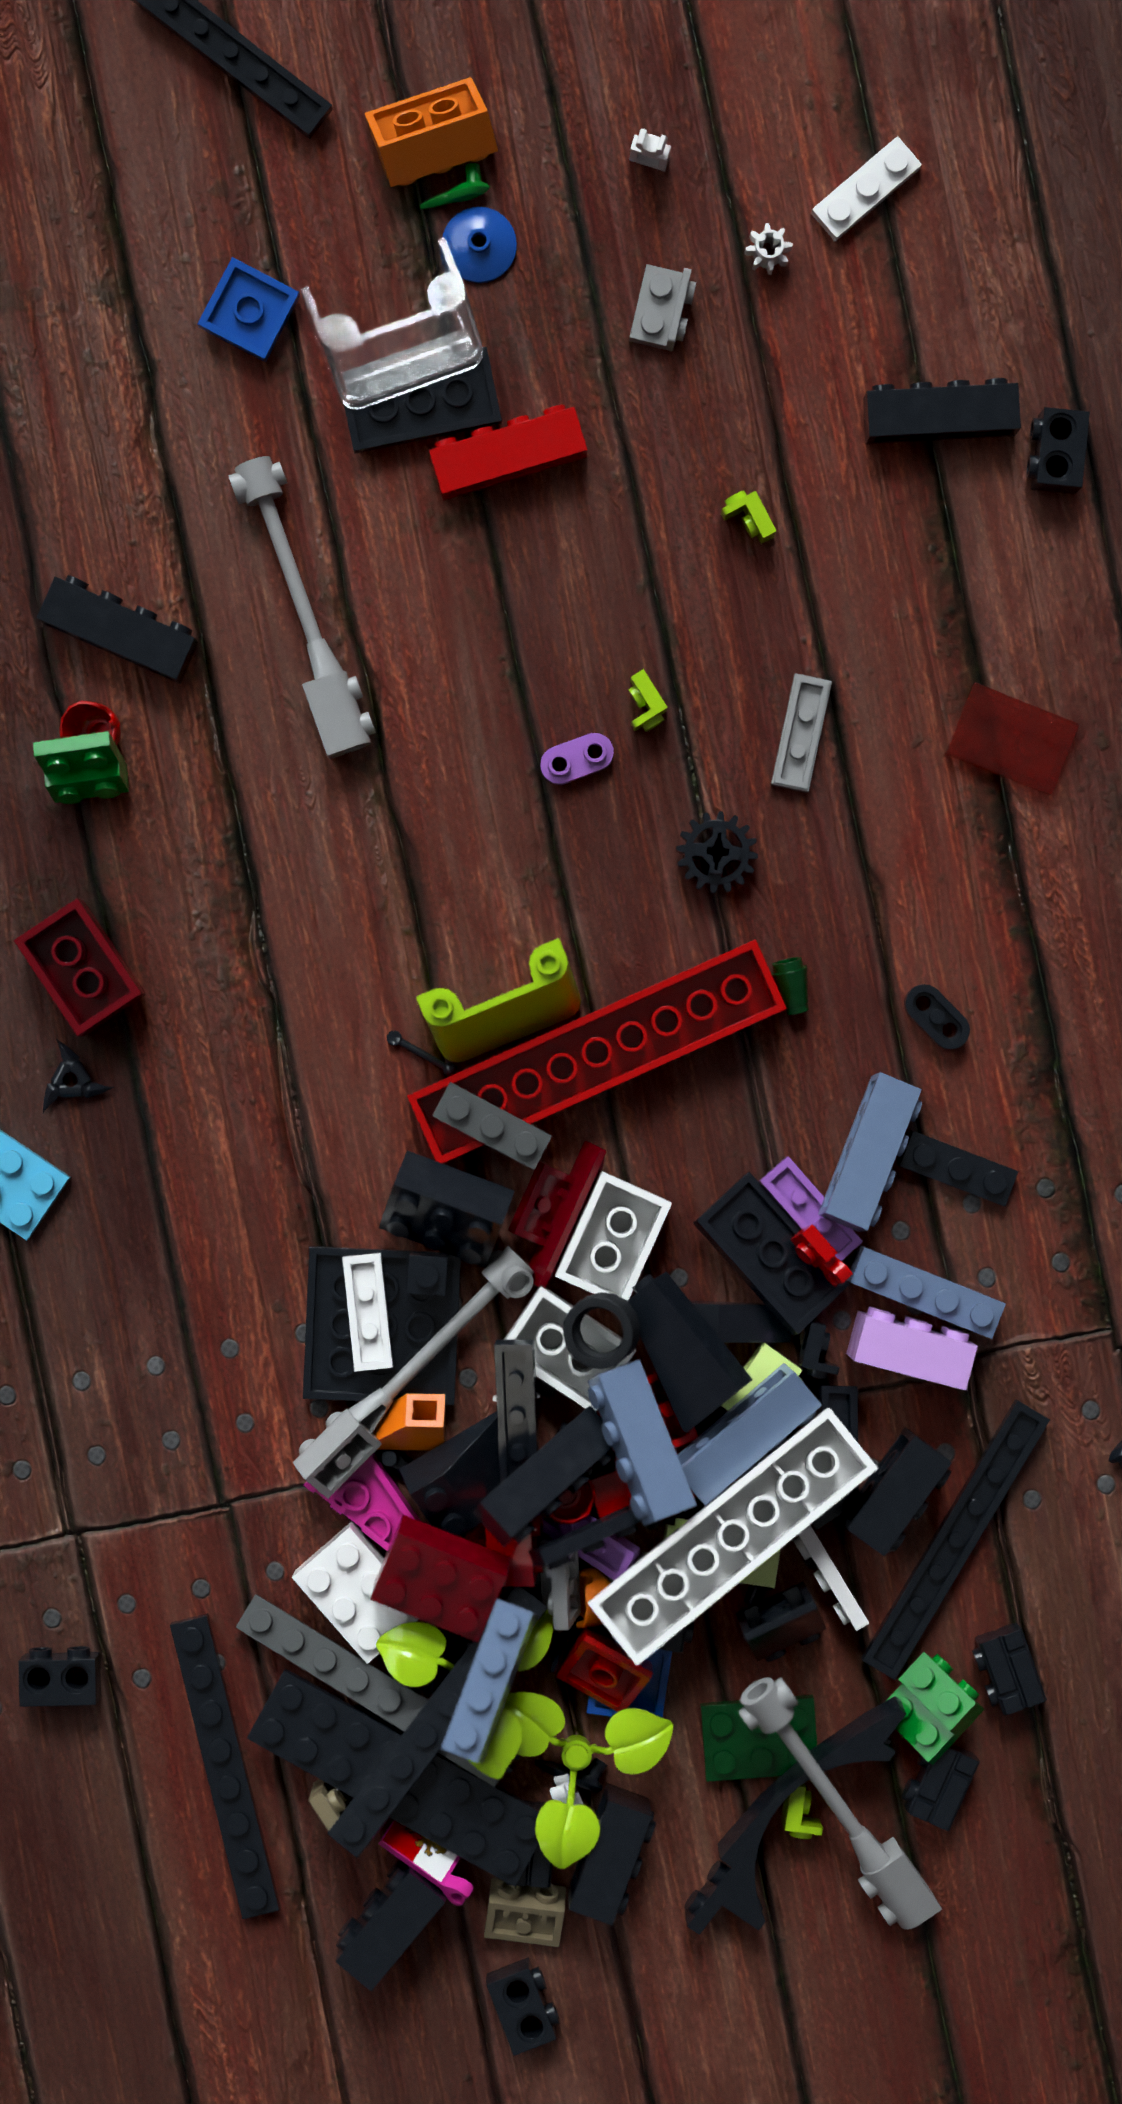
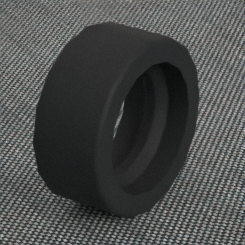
M599 1292L585 1297L569 1310L564 1321L563 1338L567 1350L576 1361L589 1368L605 1369L619 1364L634 1351L640 1338V1322L636 1311L627 1300L613 1293ZM597 1308L608 1309L620 1320L623 1328V1339L620 1345L613 1351L607 1353L596 1352L583 1340L580 1325L584 1315L590 1310Z

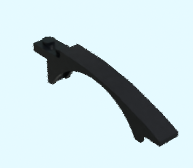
M894 1696L865 1712L811 1749L809 1752L823 1772L854 1762L889 1761L896 1753L889 1746L891 1743L889 1736L906 1715L902 1701ZM798 1762L762 1792L718 1842L717 1845L722 1862L720 1860L715 1862L707 1875L708 1881L700 1891L695 1890L692 1892L684 1907L687 1927L697 1934H701L721 1906H724L757 1930H760L766 1922L755 1885L757 1852L762 1835L778 1807L799 1786L810 1780Z

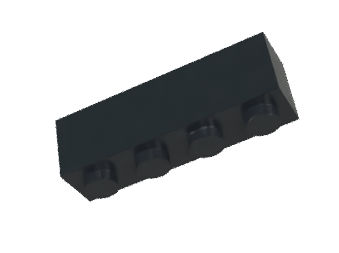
M1006 378L988 379L985 381V385H970L968 380H955L948 382L947 387H932L931 382H917L910 384V389H895L893 384H880L873 386L872 391H867L863 398L865 444L1015 436L1021 429L1018 383H1008Z
M67 575L66 580L54 577L36 617L42 624L181 684L198 646V641L191 636L192 629L175 621H172L170 626L156 621L158 617L156 613L141 606H137L135 611L121 605L123 602L122 598L102 590L100 596L87 590L89 584L73 576Z
M588 1406L486 1496L473 1511L476 1518L503 1547L513 1539L518 1544L522 1542L535 1529L531 1523L541 1514L545 1519L550 1517L563 1504L559 1498L569 1490L574 1495L590 1480L586 1474L593 1467L597 1466L599 1470H602L616 1457L613 1446H609L604 1439L602 1433L603 1420L591 1406Z

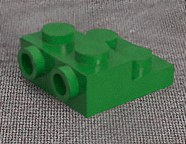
M109 731L33 743L34 757L44 772L45 788L55 803L75 804L85 798H114L120 793L129 792L127 764Z
M923 1652L898 1679L902 1684L887 1700L896 1696L902 1701L906 1715L895 1729L928 1763L934 1765L985 1709L976 1701L980 1694L964 1679L958 1683L949 1675L954 1669L938 1653L932 1658Z

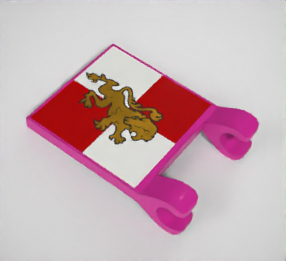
M392 1821L378 1844L439 1887L451 1903L461 1906L473 1891V1886L469 1881L451 1875L461 1857L397 1821Z

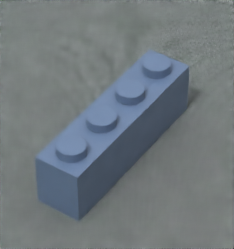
M882 1072L871 1076L820 1207L819 1216L858 1232L867 1231L869 1226L874 1227L882 1211V1206L878 1205L883 1191L887 1192L890 1189L895 1177V1171L892 1170L896 1156H902L909 1140V1136L905 1135L910 1121L914 1122L921 1110L922 1101L918 1100L922 1089Z
M859 1245L850 1267L853 1274L847 1279L852 1284L990 1339L993 1338L1006 1303L862 1245Z
M640 1359L598 1374L588 1380L589 1400L592 1406L599 1410L603 1420L602 1433L604 1439L609 1446H613L618 1459L616 1461V1469L620 1479L623 1482H627L632 1495L630 1505L636 1518L641 1519L643 1526L696 1506Z
M785 1363L677 1454L690 1489L705 1506L726 1491L729 1485L737 1478L743 1477L758 1464V1460L767 1452L775 1451L787 1440V1435L796 1427L809 1423L815 1417L816 1410L822 1406L798 1375Z
M496 1600L441 1749L476 1763L484 1762L536 1622L537 1614L505 1601Z

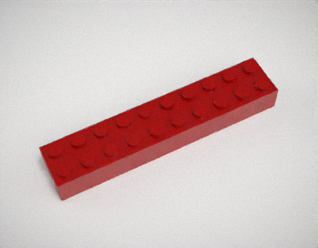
M755 939L407 1095V1098L435 1160L443 1164L485 1145L432 1116L450 1082L532 1124L787 1008Z

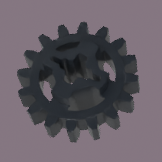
M723 811L718 812L716 820H711V817L706 812L702 815L703 823L701 825L693 819L689 822L690 828L693 830L691 834L684 831L680 833L679 836L686 841V844L676 846L675 851L684 854V859L678 861L677 866H687L689 871L685 874L684 879L689 880L695 877L697 879L695 889L699 890L704 884H708L710 894H715L718 885H722L724 891L728 893L731 891V881L734 880L740 886L745 883L741 876L742 872L747 874L753 873L754 869L747 863L748 860L758 858L757 853L749 851V847L757 843L756 838L746 839L745 834L750 827L745 825L739 829L736 826L738 816L734 815L727 822L724 821ZM712 828L711 837L705 843H693L701 832ZM726 830L738 839L741 848L733 846L726 838ZM717 836H719L718 843L720 844V849L726 851L727 856L720 858L715 870L713 856L707 854V849L713 848L717 841ZM692 858L701 859L707 867V876L697 869ZM729 862H740L738 868L732 874L722 877L723 867Z

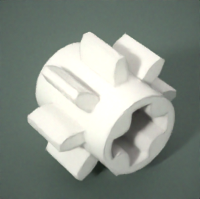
M766 223L762 233L750 232L749 238L755 245L746 247L745 255L754 257L753 270L761 266L767 268L768 274L772 275L773 268L777 263L783 267L787 266L788 259L782 253L791 251L793 243L784 242V228L777 232L771 230L769 223ZM764 243H770L771 249L775 250L773 255H767V250L763 248Z

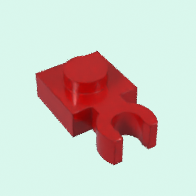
M813 1224L801 1229L790 1239L796 1246L795 1251L799 1258L806 1264H812L814 1268L819 1267L826 1279L834 1287L839 1283L843 1284L853 1274L849 1267L835 1256L837 1251Z

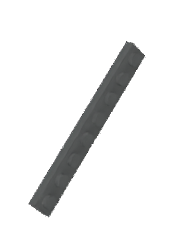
M257 1594L254 1595L236 1626L240 1631L404 1732L428 1701L424 1696L399 1683L372 1664H367L359 1656ZM443 1749L440 1750L439 1753L483 1781L493 1787L498 1785L500 1779H493L481 1773L466 1758Z

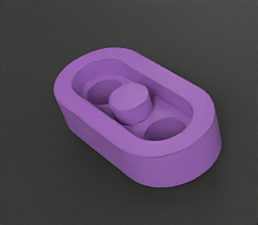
M590 733L548 749L542 756L540 764L541 773L548 782L555 785L567 784L597 773L610 765L614 754L613 745L606 736L599 733ZM590 746H599L602 749V755L596 759L591 758L587 752ZM556 758H562L566 761L567 767L559 772L553 769L552 762Z

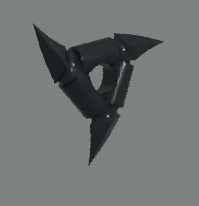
M56 1039L63 1061L60 1062L50 1080L51 1083H47L43 1113L58 1096L60 1098H82L83 1096L89 1098L114 1088L95 1082L92 1083L90 1075L82 1062L79 1061L80 1057ZM70 1072L74 1073L78 1079L77 1084L73 1087L65 1084V1076Z

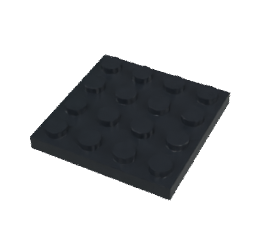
M310 1246L303 1399L361 1401L380 1387L383 1388L459 1311L461 1259L452 1255L448 1257L447 1290L445 1296L407 1294L410 1253H447L438 1251ZM381 1253L393 1368L355 1372L343 1257ZM458 1334L393 1400L405 1394H445L446 1405L455 1404Z

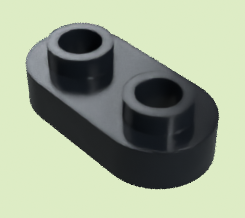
M922 984L911 988L904 998V1009L907 1015L935 1044L944 1049H956L967 1041L970 1034L967 1019L938 989L931 985ZM920 996L926 997L929 1001V1007L925 1011L919 1010L916 1006V1001ZM947 1023H951L955 1027V1034L950 1038L946 1037L942 1031L943 1026Z

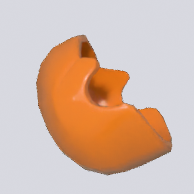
M596 1568L582 1569L579 1571L580 1616L583 1620L577 1622L576 1627L588 1628L599 1626L604 1623L587 1602L611 1582L603 1572Z

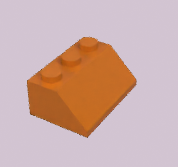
M471 77L364 113L390 187L409 185L426 175L445 173L451 170L453 166L468 161H480L489 154L498 152L488 110Z

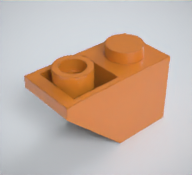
M405 1394L394 1400L373 1431V1434L382 1444L377 1450L431 1451L444 1443L446 1437L445 1394Z

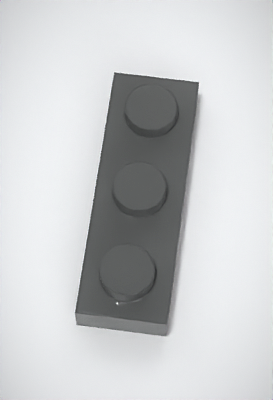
M452 1082L449 1083L432 1115L533 1170L552 1135Z

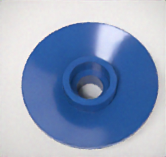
M472 207L459 212L449 221L442 236V253L447 266L455 275L469 282L486 283L496 280L507 272L516 256L517 240L512 225L502 214L490 208ZM475 236H483L486 239L485 245L482 247L474 246L472 239Z

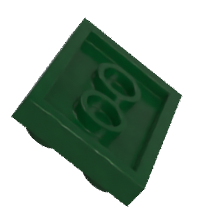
M813 1695L795 1696L798 1704L793 1707L794 1715L789 1724L808 1751L817 1746ZM741 1700L700 1703L706 1782L782 1776L797 1760L777 1732L765 1734L759 1727L752 1731L749 1729L738 1712L744 1708Z

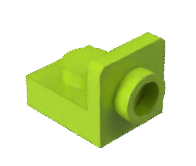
M745 490L725 500L727 506L721 510V516L724 521L744 511L746 516L742 517V522L751 538L757 536L760 543L763 544L775 537L777 530L756 491L747 495Z
M642 669L631 676L630 682L633 687L628 689L639 709L644 706L648 709L646 713L631 722V726L635 731L643 727L645 732L665 720L662 714L667 712L668 707L645 670Z
M805 1784L799 1786L784 1800L781 1817L784 1830L790 1831V1836L799 1839H811L812 1834L822 1835L823 1826L819 1819L802 1816L803 1814H809L811 1804V1791H806Z

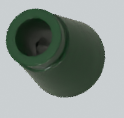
M792 957L772 963L774 972L771 974L786 1005L787 1015L808 1011L807 965H803L802 958Z

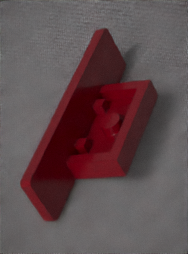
M588 1141L583 1143L570 1174L538 1162L508 1228V1231L538 1244L528 1265L535 1272L532 1275L533 1284L538 1287L542 1286L545 1288L548 1281L555 1275L560 1254L564 1246L570 1241L578 1214L587 1204L588 1192L592 1183L603 1168L606 1150Z

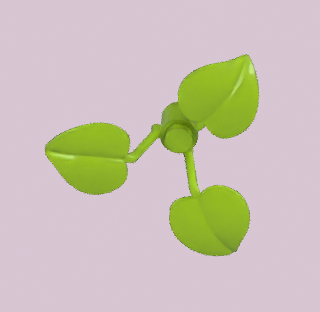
M548 1610L533 1628L517 1671H525L535 1667L548 1651L553 1634L552 1615H549ZM411 1622L396 1626L384 1633L376 1642V1647L389 1673L396 1681L408 1687H420L430 1683L437 1674L438 1665L443 1666L448 1671H451L454 1667L453 1664L440 1657L446 1648L445 1636L439 1629L428 1623ZM503 1708L484 1762L476 1763L467 1759L478 1771L493 1779L502 1778L509 1764L518 1753L522 1742V1728L517 1717L509 1710Z
M512 1692L509 1693L504 1708L517 1717L522 1728V1742L517 1754L526 1757L538 1756L547 1749L550 1742L555 1746L561 1747L562 1761L570 1769L567 1803L565 1804L558 1800L547 1801L541 1807L536 1819V1836L543 1854L554 1866L559 1869H565L586 1856L595 1847L600 1834L599 1820L594 1811L583 1804L574 1805L577 1771L585 1769L590 1764L593 1753L603 1755L614 1753L615 1765L622 1773L640 1774L646 1772L659 1762L668 1749L673 1733V1723L668 1719L643 1709L627 1708L615 1713L607 1723L605 1738L611 1747L597 1746V1744L590 1745L589 1741L581 1735H571L566 1739H557L555 1735L560 1733L565 1726V1716L560 1706L554 1700L541 1694Z

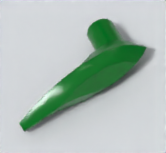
M477 163L467 164L465 166L466 182L420 204V208L426 209L449 203L468 201L483 195L490 186L481 181L480 165Z

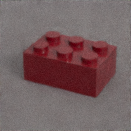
M76 898L13 940L77 1036L87 1035L147 995L82 899Z
M402 1515L375 1578L370 1600L478 1642L507 1577L510 1557Z

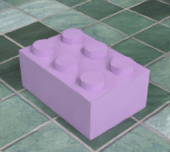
M869 1306L867 1313L857 1311L846 1353L851 1359L859 1363L966 1391L978 1347L968 1340L969 1334L947 1326H942L940 1332L931 1330L933 1325L928 1324L927 1321L905 1316L904 1322L895 1320L896 1315L891 1314V1312Z

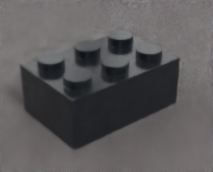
M407 1150L393 1184L379 1228L390 1232L394 1236L404 1237L423 1244L431 1250L441 1251L460 1258L466 1263L486 1268L515 1191Z
M904 1427L878 1463V1469L868 1477L860 1488L859 1501H851L847 1506L848 1510L842 1513L839 1519L848 1531L885 1557L889 1550L894 1552L902 1544L906 1537V1533L903 1530L911 1519L917 1521L923 1515L929 1505L926 1498L934 1487L939 1490L946 1483L951 1475V1470L948 1468L952 1462L940 1451Z
M606 1783L595 1813L600 1825L599 1838L595 1847L577 1862L568 1886V1905L571 1911L613 1925L616 1914L620 1916L624 1914L629 1900V1893H627L628 1881L630 1878L636 1880L643 1860V1857H640L641 1846L643 1842L649 1844L656 1821H653L654 1812L651 1811L648 1797Z
M400 1859L388 1872L387 1877L389 1880L383 1889L379 1890L376 1887L365 1899L362 1905L365 1909L356 1920L352 1916L338 1933L340 1939L336 1944L338 1948L336 1963L370 1991L375 1988L446 1900L445 1894L439 1887Z

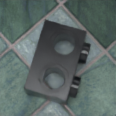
M1044 407L1039 413L1038 418L1032 419L1030 441H1036L1034 456L1029 455L1026 468V478L1032 479L1031 490L1076 494L1082 488L1090 412ZM1050 425H1062L1067 432V438L1064 440L1055 439L1050 433ZM1049 461L1059 463L1063 469V476L1055 478L1049 475L1046 470V463Z
M88 1646L69 1647L66 1653H52V1648L35 1647L29 1649V1653H25L19 1660V1707L96 1705L101 1698L100 1652H90V1647ZM75 1666L84 1668L88 1674V1681L85 1683L74 1681L70 1675V1668ZM37 1667L44 1668L50 1675V1682L47 1684L36 1682L32 1676V1670Z
M529 1957L487 1973L486 1986L514 2056L556 2040V2025L561 2024L554 2003H546L542 1990L547 1989L539 1966L533 1968ZM520 1980L528 1985V1989L521 1994H515L508 1989V1985L513 1981ZM528 2016H536L542 2021L541 2025L535 2029H528L521 2022Z

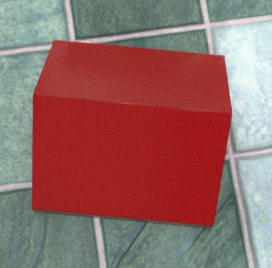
M588 1627L583 1628L556 1677L618 1712L627 1709L653 1675V1668L651 1662L646 1659L636 1665L620 1644Z

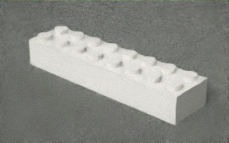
M826 1408L587 1603L634 1663L638 1665L875 1472L878 1467L832 1410Z

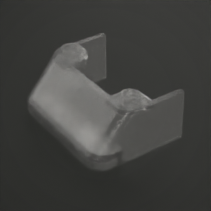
M445 237L438 239L444 274L433 279L427 290L428 300L432 309L360 334L354 320L345 314H333L320 318L308 286L301 289L309 322L339 398L346 407L363 409L471 370L481 362L483 357L481 338L465 285Z

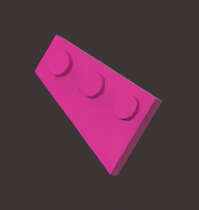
M375 1453L328 1499L307 1481L303 1484L312 1493L316 1492L331 1504L330 1507L340 1515L343 1513L361 1527L363 1533L386 1551L390 1546L402 1515L420 1521Z

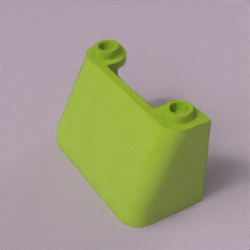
M559 938L539 946L531 954L529 965L530 974L534 982L464 1010L455 993L444 988L433 989L416 996L435 1042L446 1059L457 1063L469 1060L569 1019L577 1013L581 1004L580 993Z

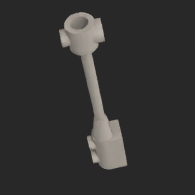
M269 456L248 460L238 465L234 469L235 473L228 476L238 504L246 502L247 506H260L308 642L307 651L315 680L303 683L302 686L326 754L329 759H333L371 744L369 735L376 732L369 712L361 714L356 700L363 698L356 676L348 678L347 672L343 671L326 640L322 639L278 515L274 499L283 494L281 486L287 484L281 463L272 464Z
M509 1246L503 1251L496 1250L491 1253L487 1267L481 1272L489 1281L383 1388L380 1387L351 1408H346L343 1412L331 1414L326 1420V1429L316 1439H308L301 1444L299 1448L300 1455L293 1461V1464L302 1477L327 1499L382 1445L373 1434V1431L393 1403V1399L499 1292L509 1299L510 1297H523L531 1290L533 1286L532 1275L535 1272Z
M781 1677L775 1682L772 1678H762L752 1683L741 1696V1703L744 1708L738 1711L751 1731L759 1727L765 1734L777 1732L849 1834V1839L860 1863V1870L863 1873V1876L858 1879L859 1883L870 1899L876 1895L880 1897L883 1903L877 1908L888 1925L892 1926L897 1922L903 1929H912L941 1911L942 1908L933 1892L894 1836L881 1844L867 1828L861 1826L789 1724L794 1715L793 1707L798 1704V1701Z

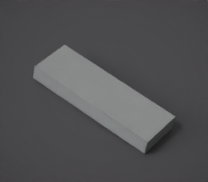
M797 673L794 674L771 785L806 793L809 792L832 681Z

